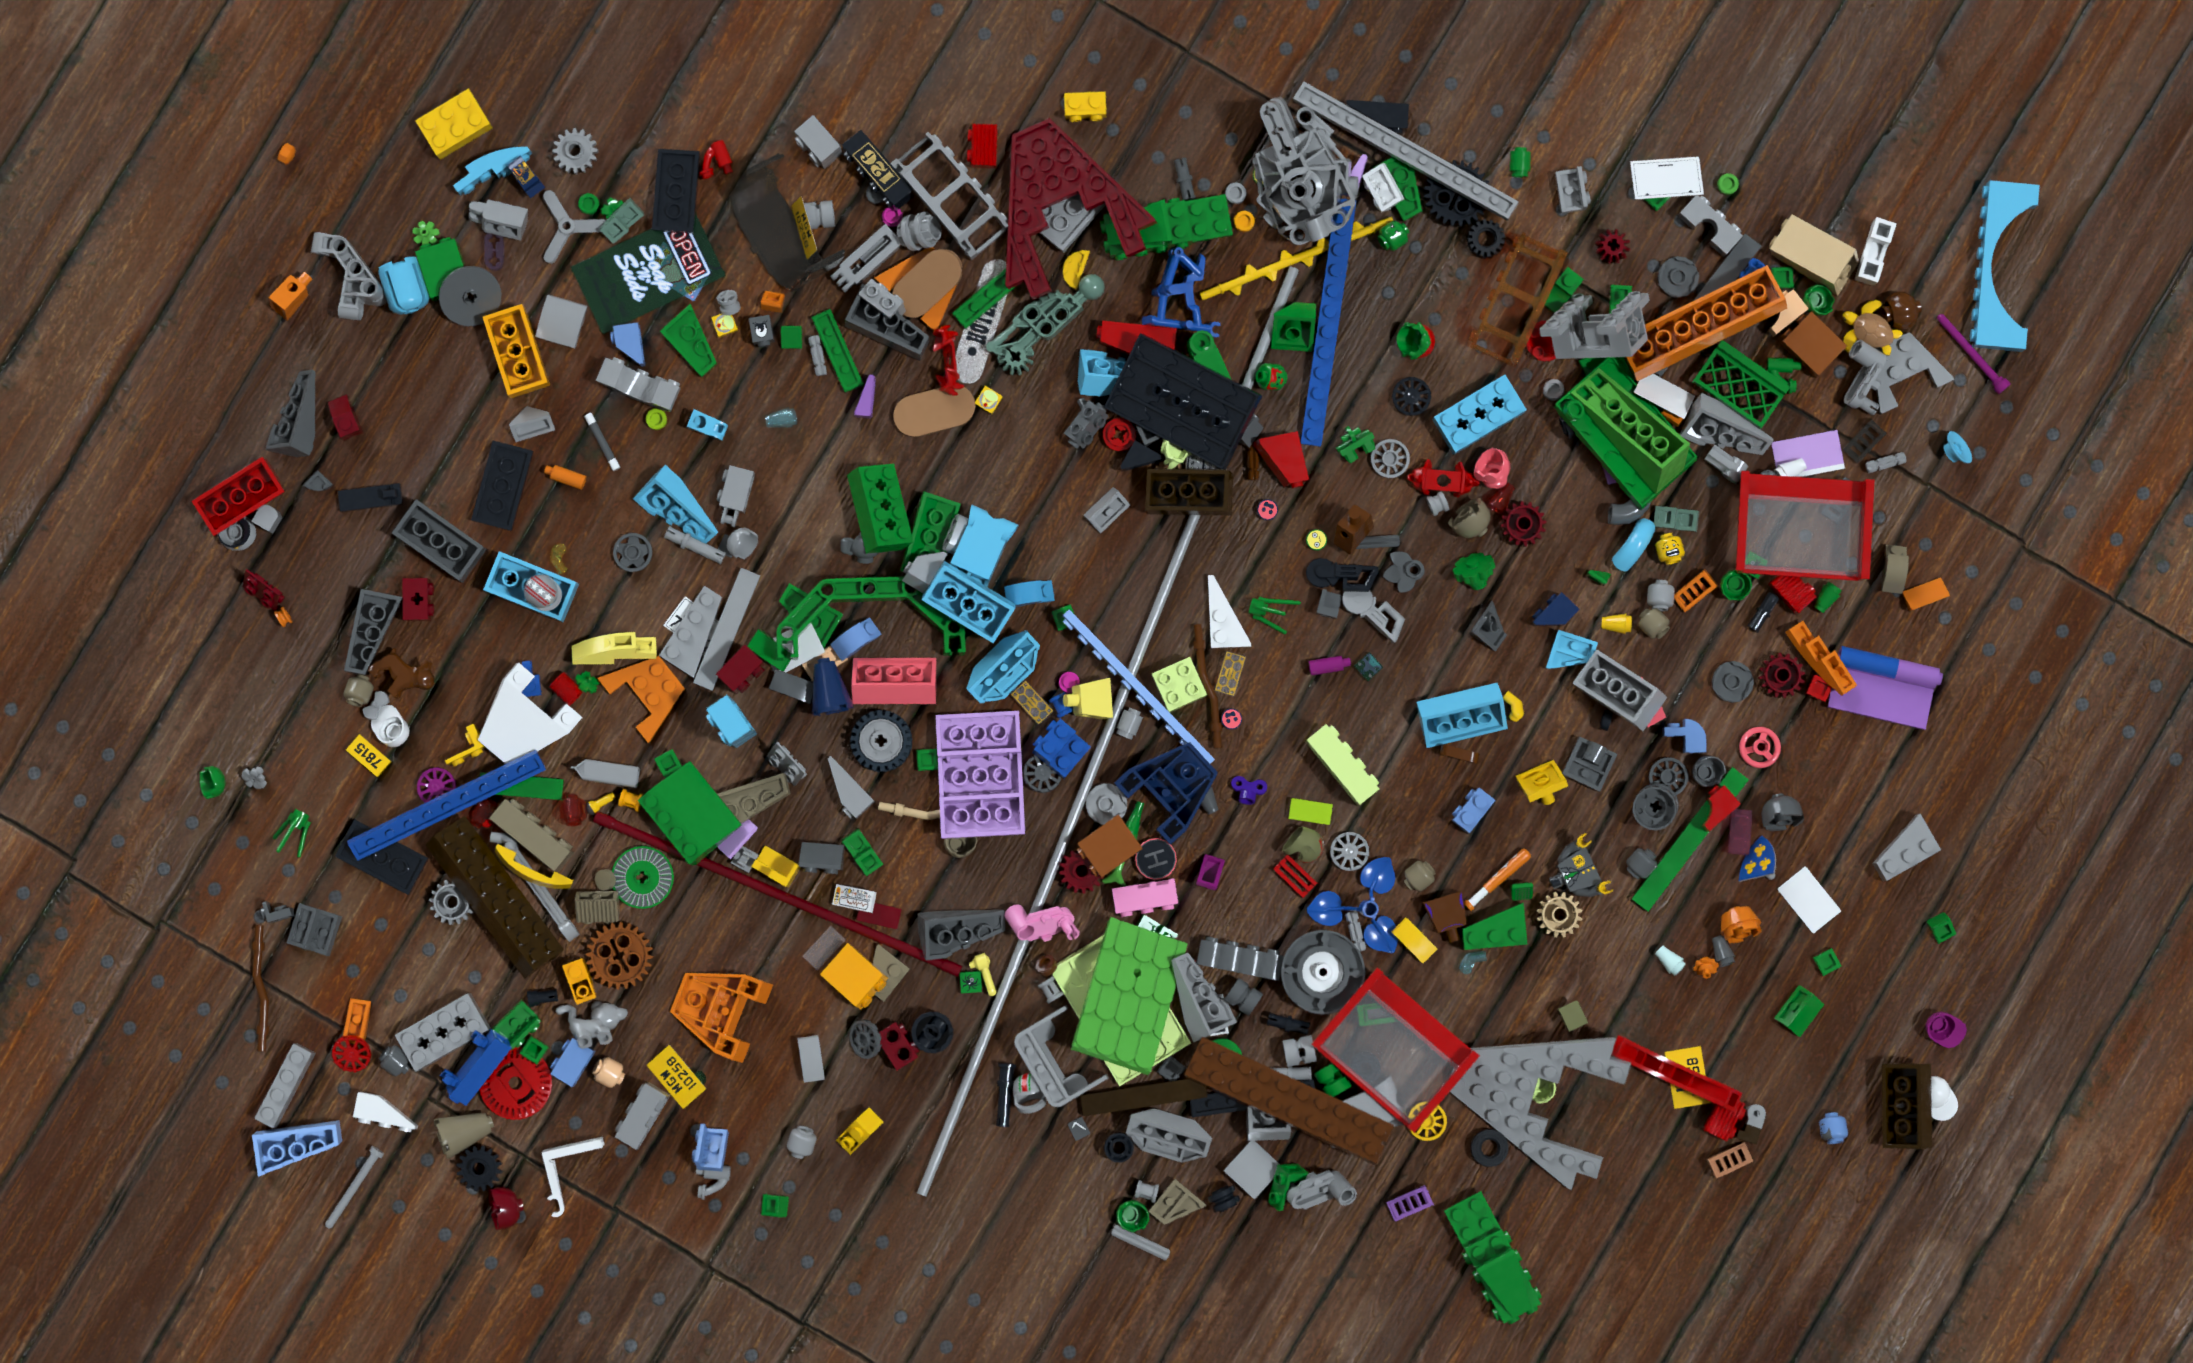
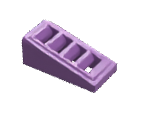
M869 375L854 412L855 417L872 418L876 382L874 375Z
M1425 1185L1386 1202L1394 1221L1434 1205ZM1420 1192L1426 1202L1424 1204L1421 1203L1417 1195ZM1411 1196L1414 1197V1199H1415V1201H1416V1203H1417V1205H1418V1206L1415 1207V1208H1414V1206H1413V1204H1412V1202H1411V1200H1410V1198H1409V1197H1411ZM1406 1199V1202L1410 1208V1210L1406 1211L1402 1203V1200ZM1397 1202L1402 1211V1214L1400 1215L1398 1214L1394 1205Z

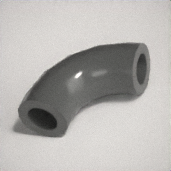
M1631 499L1624 504H1611L1608 511V524L1621 525L1634 522L1641 518L1649 509L1651 502L1642 510Z

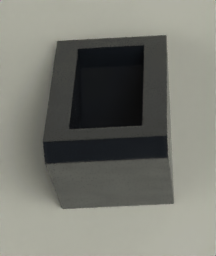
M1135 440L1120 466L1121 472L1160 462L1162 458L1160 454Z

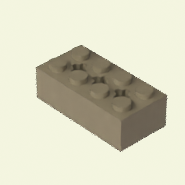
M505 799L489 819L553 871L560 872L575 852L571 850L573 846L565 839H557L555 837L557 833L549 826H541L539 824L541 820L533 813L524 812L523 809L525 807L520 802L514 799Z

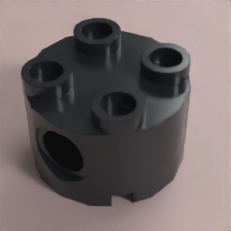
M930 1011L924 1013L915 1020L912 1026L914 1044L926 1053H938L945 1050L951 1044L954 1037L952 1022L946 1015L940 1012Z

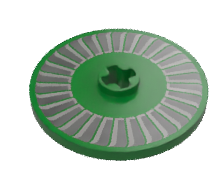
M647 846L633 847L618 857L612 869L616 878L613 890L618 891L619 899L623 903L634 908L647 909L657 906L668 897L673 887L674 872L668 858L655 848ZM642 871H644L645 875H648V879L643 884H641V880H637V876L641 875Z

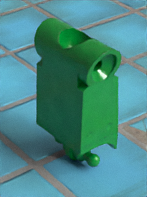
M1203 330L1195 332L1187 341L1186 346L1190 358L1231 379L1212 335Z

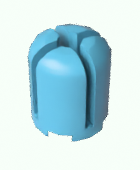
M405 257V261L393 264L391 261L379 267L378 274L389 309L395 314H410L424 308L428 304L429 294L416 257Z

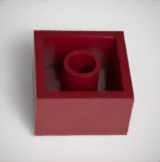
M744 645L716 675L734 693H743L750 686L748 682L753 677L757 679L765 671L763 667L766 664Z

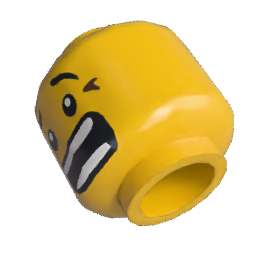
M1672 533L1661 535V540L1655 544L1659 560L1665 562L1666 565L1682 561L1681 558L1685 555L1681 538L1673 536Z

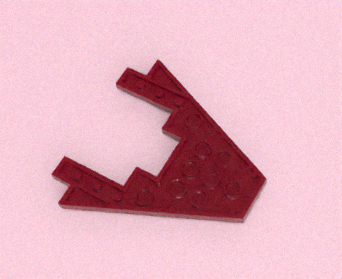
M1050 118L1012 135L1005 285L1010 289L1025 282L1033 300L1052 292L1031 236L1049 229L1043 209L1077 194H1080L1087 211L1106 204L1127 257L1146 250L1140 231L1157 223L1152 215Z

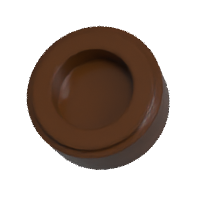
M1044 955L1036 962V970L1042 976H1049L1057 969V961L1051 955Z

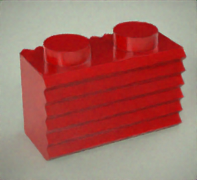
M972 124V129H968V142H972V148L967 150V162H971V168L996 169L998 131L996 124Z
M1776 576L1768 583L1795 615L1799 614L1817 597L1814 594L1816 592L1815 589L1808 582L1805 584L1800 577Z
M1739 1101L1735 1112L1714 1104L1702 1130L1724 1141H1728L1729 1138L1732 1139L1737 1131V1128L1734 1127L1737 1120H1742L1746 1109L1743 1108L1745 1103Z

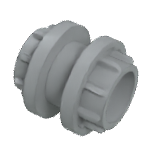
M920 212L916 216L913 214L906 215L897 226V237L900 244L911 251L920 250L922 247H934L942 233L939 220L928 212Z

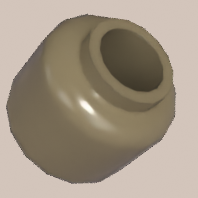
M1657 608L1646 609L1639 616L1641 619L1639 628L1651 639L1662 638L1670 629L1668 626L1669 619Z
M358 674L357 677L348 679L343 696L347 699L346 702L348 704L362 707V705L369 702L374 686L369 682L368 677Z
M1416 861L1405 870L1404 875L1406 879L1404 883L1410 890L1423 891L1434 882V875L1436 873L1427 861Z

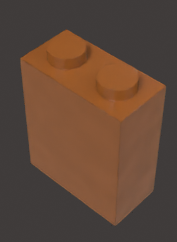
M1811 311L1808 315L1803 313L1796 321L1798 325L1794 330L1789 328L1781 336L1784 340L1780 345L1798 362H1801V365L1816 378L1847 345Z
M1118 814L1077 843L1079 848L1076 850L1083 860L1088 858L1092 865L1089 868L1095 876L1100 875L1103 878L1143 848Z

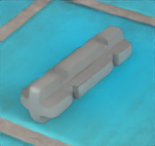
M818 335L811 336L808 339L810 346H812L810 349L813 363L816 366L814 367L817 376L826 375L827 370L824 365L825 361L822 347L820 346V337Z
M1901 452L1895 454V456L1890 455L1879 458L1876 461L1866 462L1865 466L1867 472L1872 473L1877 471V469L1883 470L1896 466V464H1904L1907 460L1905 453Z
M1357 911L1346 913L1345 916L1347 922L1349 921L1348 928L1351 940L1354 941V945L1359 951L1366 950L1365 941H1362L1364 937L1361 925L1357 921L1359 919Z

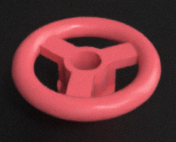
M1754 727L1742 736L1739 750L1741 757L1748 765L1755 768H1766L1778 759L1781 744L1778 736L1771 729ZM1760 733L1759 739L1753 743V746L1746 747L1748 738L1753 734ZM1767 735L1774 742L1775 750L1773 755L1769 752L1770 743L1766 740ZM1759 743L1763 744V751L1758 750L1757 745ZM1755 752L1757 755H1763L1767 760L1757 762L1752 760L1747 754Z

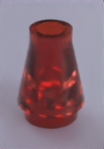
M1507 482L1504 487L1499 488L1489 498L1488 507L1494 512L1501 514L1507 509L1515 487Z

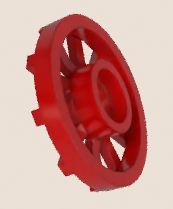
M346 1035L335 1042L332 1048V1058L334 1063L343 1071L355 1073L365 1069L369 1064L371 1049L362 1038ZM349 1040H354L356 1042L355 1044H350ZM345 1041L346 1047H344L340 1043ZM358 1043H360V1044H362L364 1047H363V1048H359L357 1045H358ZM338 1046L343 1052L336 1051V1047ZM366 1050L367 1055H361V1052ZM336 1055H343V1057L338 1059ZM359 1058L367 1059V1061L363 1063ZM346 1060L345 1065L341 1061Z

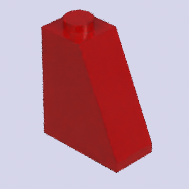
M1298 431L1261 438L1253 442L1255 449L1283 487L1299 488L1303 486L1304 482L1309 480Z

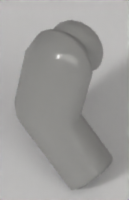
M491 832L490 842L505 844L504 847L512 851L516 849L517 841L506 833Z

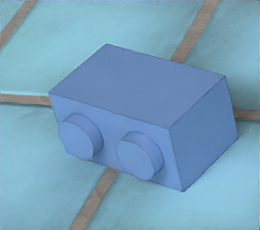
M576 1038L565 1042L561 1049L564 1053L560 1059L556 1058L550 1067L553 1069L551 1075L571 1087L576 1085L596 1052L591 1047L579 1048Z

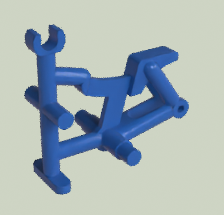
M1181 247L1170 249L1161 283L1151 292L1153 296L1159 297L1157 317L1153 315L1144 316L1142 324L1177 328V330H1203L1209 332L1213 338L1219 337V334H1215L1212 328L1213 326H1220L1221 323L1211 322L1209 324H1202L1200 308L1195 304L1194 281H1200L1204 278L1205 256L1199 254L1195 264ZM1179 263L1189 274L1184 276L1183 283L1172 284ZM1184 293L1187 309L1192 311L1193 322L1191 320L1166 319L1167 298L1170 295Z

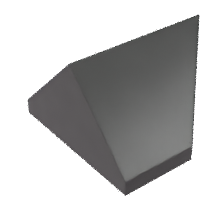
M1492 600L1469 634L1496 652L1507 634L1503 630Z

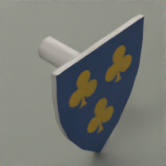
M1761 836L1747 852L1742 862L1739 882L1764 876L1769 880L1774 879L1776 854L1770 841L1765 837Z

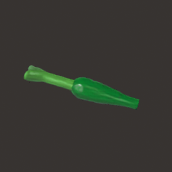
M1136 801L1134 810L1126 823V826L1136 840L1144 803ZM1124 863L1115 868L1102 882L1105 884L1117 882L1120 886L1126 887L1122 877Z

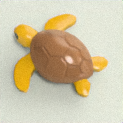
M1874 300L1866 303L1862 307V315L1860 316L1851 311H1846L1842 314L1844 321L1848 325L1854 326V329L1849 331L1844 337L1847 353L1850 352L1851 347L1858 339L1863 340L1874 348L1881 347L1883 353L1886 356H1890V344L1893 343L1894 339L1900 338L1903 333L1900 330H1891L1890 325L1884 318L1873 314L1874 311L1882 306L1881 301Z

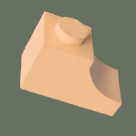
M1794 289L1789 293L1787 290L1783 292L1786 298L1787 309L1777 313L1774 325L1768 330L1773 337L1809 309Z

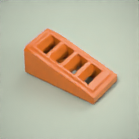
M1704 569L1674 594V600L1686 612L1714 590L1718 584ZM1702 577L1710 585L1708 588L1700 580ZM1697 583L1703 592L1700 594L1693 584ZM1688 588L1697 596L1695 599L1688 593ZM1682 593H1683V594L1687 597V599L1690 601V603H1689L1688 605H1687L1686 602L1681 598L1680 595H1681Z

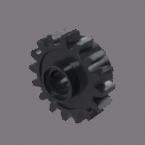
M484 1145L480 1150H478L477 1146H473V1152L467 1149L465 1150L467 1156L461 1155L459 1157L463 1162L456 1165L461 1168L457 1175L463 1176L460 1182H467V1189L474 1186V1191L476 1192L479 1190V1187L486 1191L487 1185L493 1188V1181H500L498 1174L503 1173V1170L499 1169V1166L503 1162H498L499 1154H492L493 1148L486 1151V1146ZM478 1162L485 1166L483 1174H478L475 1170Z

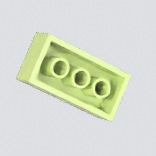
M1326 724L1305 742L1355 804L1359 806L1379 790L1377 785L1380 783L1372 774L1368 775L1364 771L1366 766L1359 758L1355 760L1351 755L1353 751L1346 742L1342 743L1337 738L1340 735L1332 725L1328 727Z

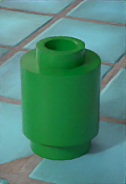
M1515 147L1514 151H1510L1511 177H1528L1531 166V152L1527 151L1526 147Z

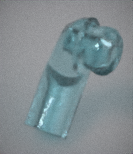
M1486 951L1467 953L1460 962V971L1468 975L1472 972L1476 962L1487 961Z

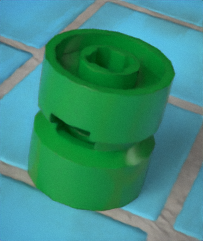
M1333 1063L1314 1073L1319 1084L1324 1085L1323 1091L1332 1097L1351 1087L1347 1077L1342 1076V1071Z

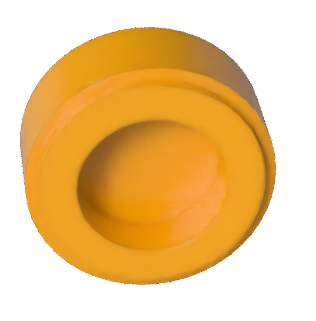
M1240 211L1236 214L1234 226L1238 231L1248 232L1254 227L1255 219L1250 212Z

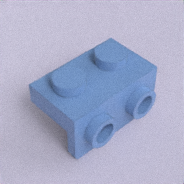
M705 1124L700 1125V1130L696 1131L695 1136L697 1148L692 1153V1162H695L698 1170L723 1171L729 1135L728 1130L707 1128Z

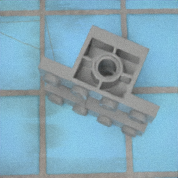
M1639 291L1630 292L1620 304L1616 305V309L1611 311L1612 314L1590 315L1589 321L1586 319L1585 310L1593 303L1592 295L1574 294L1539 329L1541 337L1551 336L1556 359L1632 357L1648 340L1642 308L1650 301L1649 294L1640 293Z

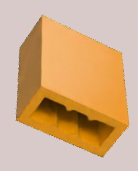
M849 943L843 947L820 974L859 1009L866 1008L872 1002L874 994L880 992L886 986L888 979L885 974Z

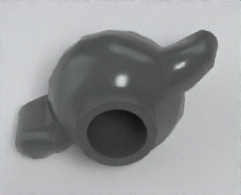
M861 532L855 539L848 537L841 539L840 551L843 554H854L857 556V562L872 563L874 556L878 554H866Z

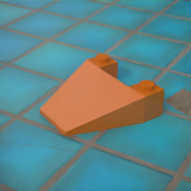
M685 973L670 1012L714 1053L743 1063L750 1043L733 1037L747 999L766 1004L773 984L745 974Z

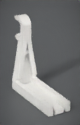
M603 1137L543 1150L542 1156L552 1194L547 1199L550 1201L557 1199L560 1211H554L551 1215L552 1217L561 1216L565 1210L556 1163L552 1159L603 1148V1145H605Z

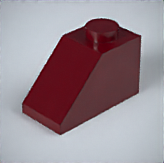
M347 394L328 402L332 420L341 439L345 441L363 433Z

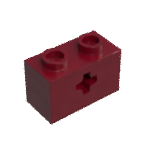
M402 578L403 620L406 622L431 621V616H434V604H431V595H434V584L430 583L428 578ZM418 594L423 598L419 605L414 601V599L418 598Z

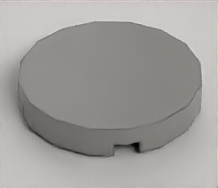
M1101 784L1090 791L1086 799V809L1089 816L1095 822L1104 825L1118 814L1121 819L1124 817L1127 810V799L1117 786Z

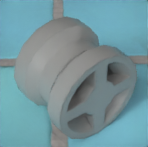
M734 290L723 291L717 296V301L721 305L720 311L723 315H733L741 308L740 303L737 301V293Z
M1442 491L1438 492L1434 497H1426L1433 516L1438 515L1440 511L1446 512L1449 510L1447 500Z

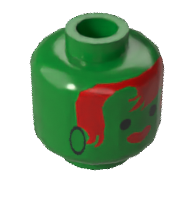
M1265 363L1256 372V380L1261 389L1278 391L1286 384L1287 373L1280 364Z

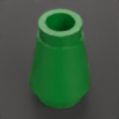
M1828 581L1826 585H1823L1814 607L1824 613L1840 597L1839 594L1842 590Z

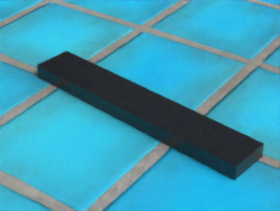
M1314 1079L1300 1081L1315 1088ZM1219 1093L1207 1094L1208 1097L1190 1100L1192 1118L1246 1110L1245 1105Z

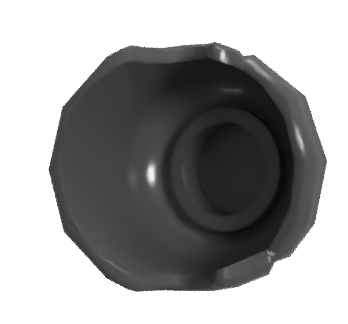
M1707 755L1695 762L1692 774L1695 782L1700 786L1712 787L1721 782L1723 775L1726 774V768L1721 759Z

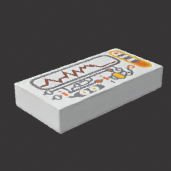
M836 884L832 905L873 913L877 892Z

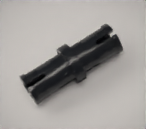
M1269 1013L1267 1026L1285 1029V1032L1290 1030L1308 1035L1309 1029L1305 1028L1310 1027V1022L1292 1019V1016L1289 1015L1284 1017Z

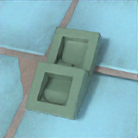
M629 198L599 229L614 244L629 232V227L643 217L644 212Z
M1663 506L1655 507V527L1697 532L1699 511Z

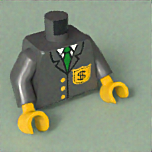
M1583 833L1577 840L1565 846L1558 857L1559 864L1556 865L1559 874L1549 878L1550 884L1554 890L1565 885L1567 891H1572L1575 896L1593 897L1611 893L1613 890L1608 891L1605 887L1611 881L1602 882L1586 847L1592 843V840L1588 843L1584 842L1583 837L1587 833Z

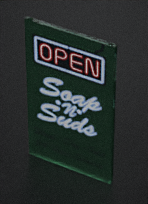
M696 213L694 234L654 232L651 228L571 266V271L579 283L602 334L614 330L613 326L626 324L726 276Z

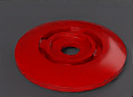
M514 1047L510 1050L479 1089L486 1106L496 1115L506 1119L519 1120L533 1116L544 1107L552 1091V1075L546 1061L542 1058L538 1065L519 1054L523 1047ZM513 1063V1067L507 1068L501 1076H497L503 1066ZM516 1076L522 1080V1086L519 1089H512L509 1082L512 1077ZM531 1090L535 1091L527 1101L518 1104V1099L526 1097Z

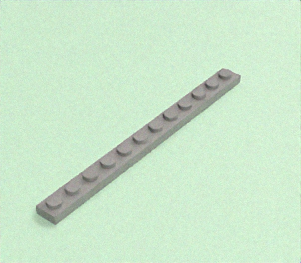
M1306 82L1302 83L1293 98V101L1297 104L1311 108L1315 114L1506 221L1509 220L1519 201Z

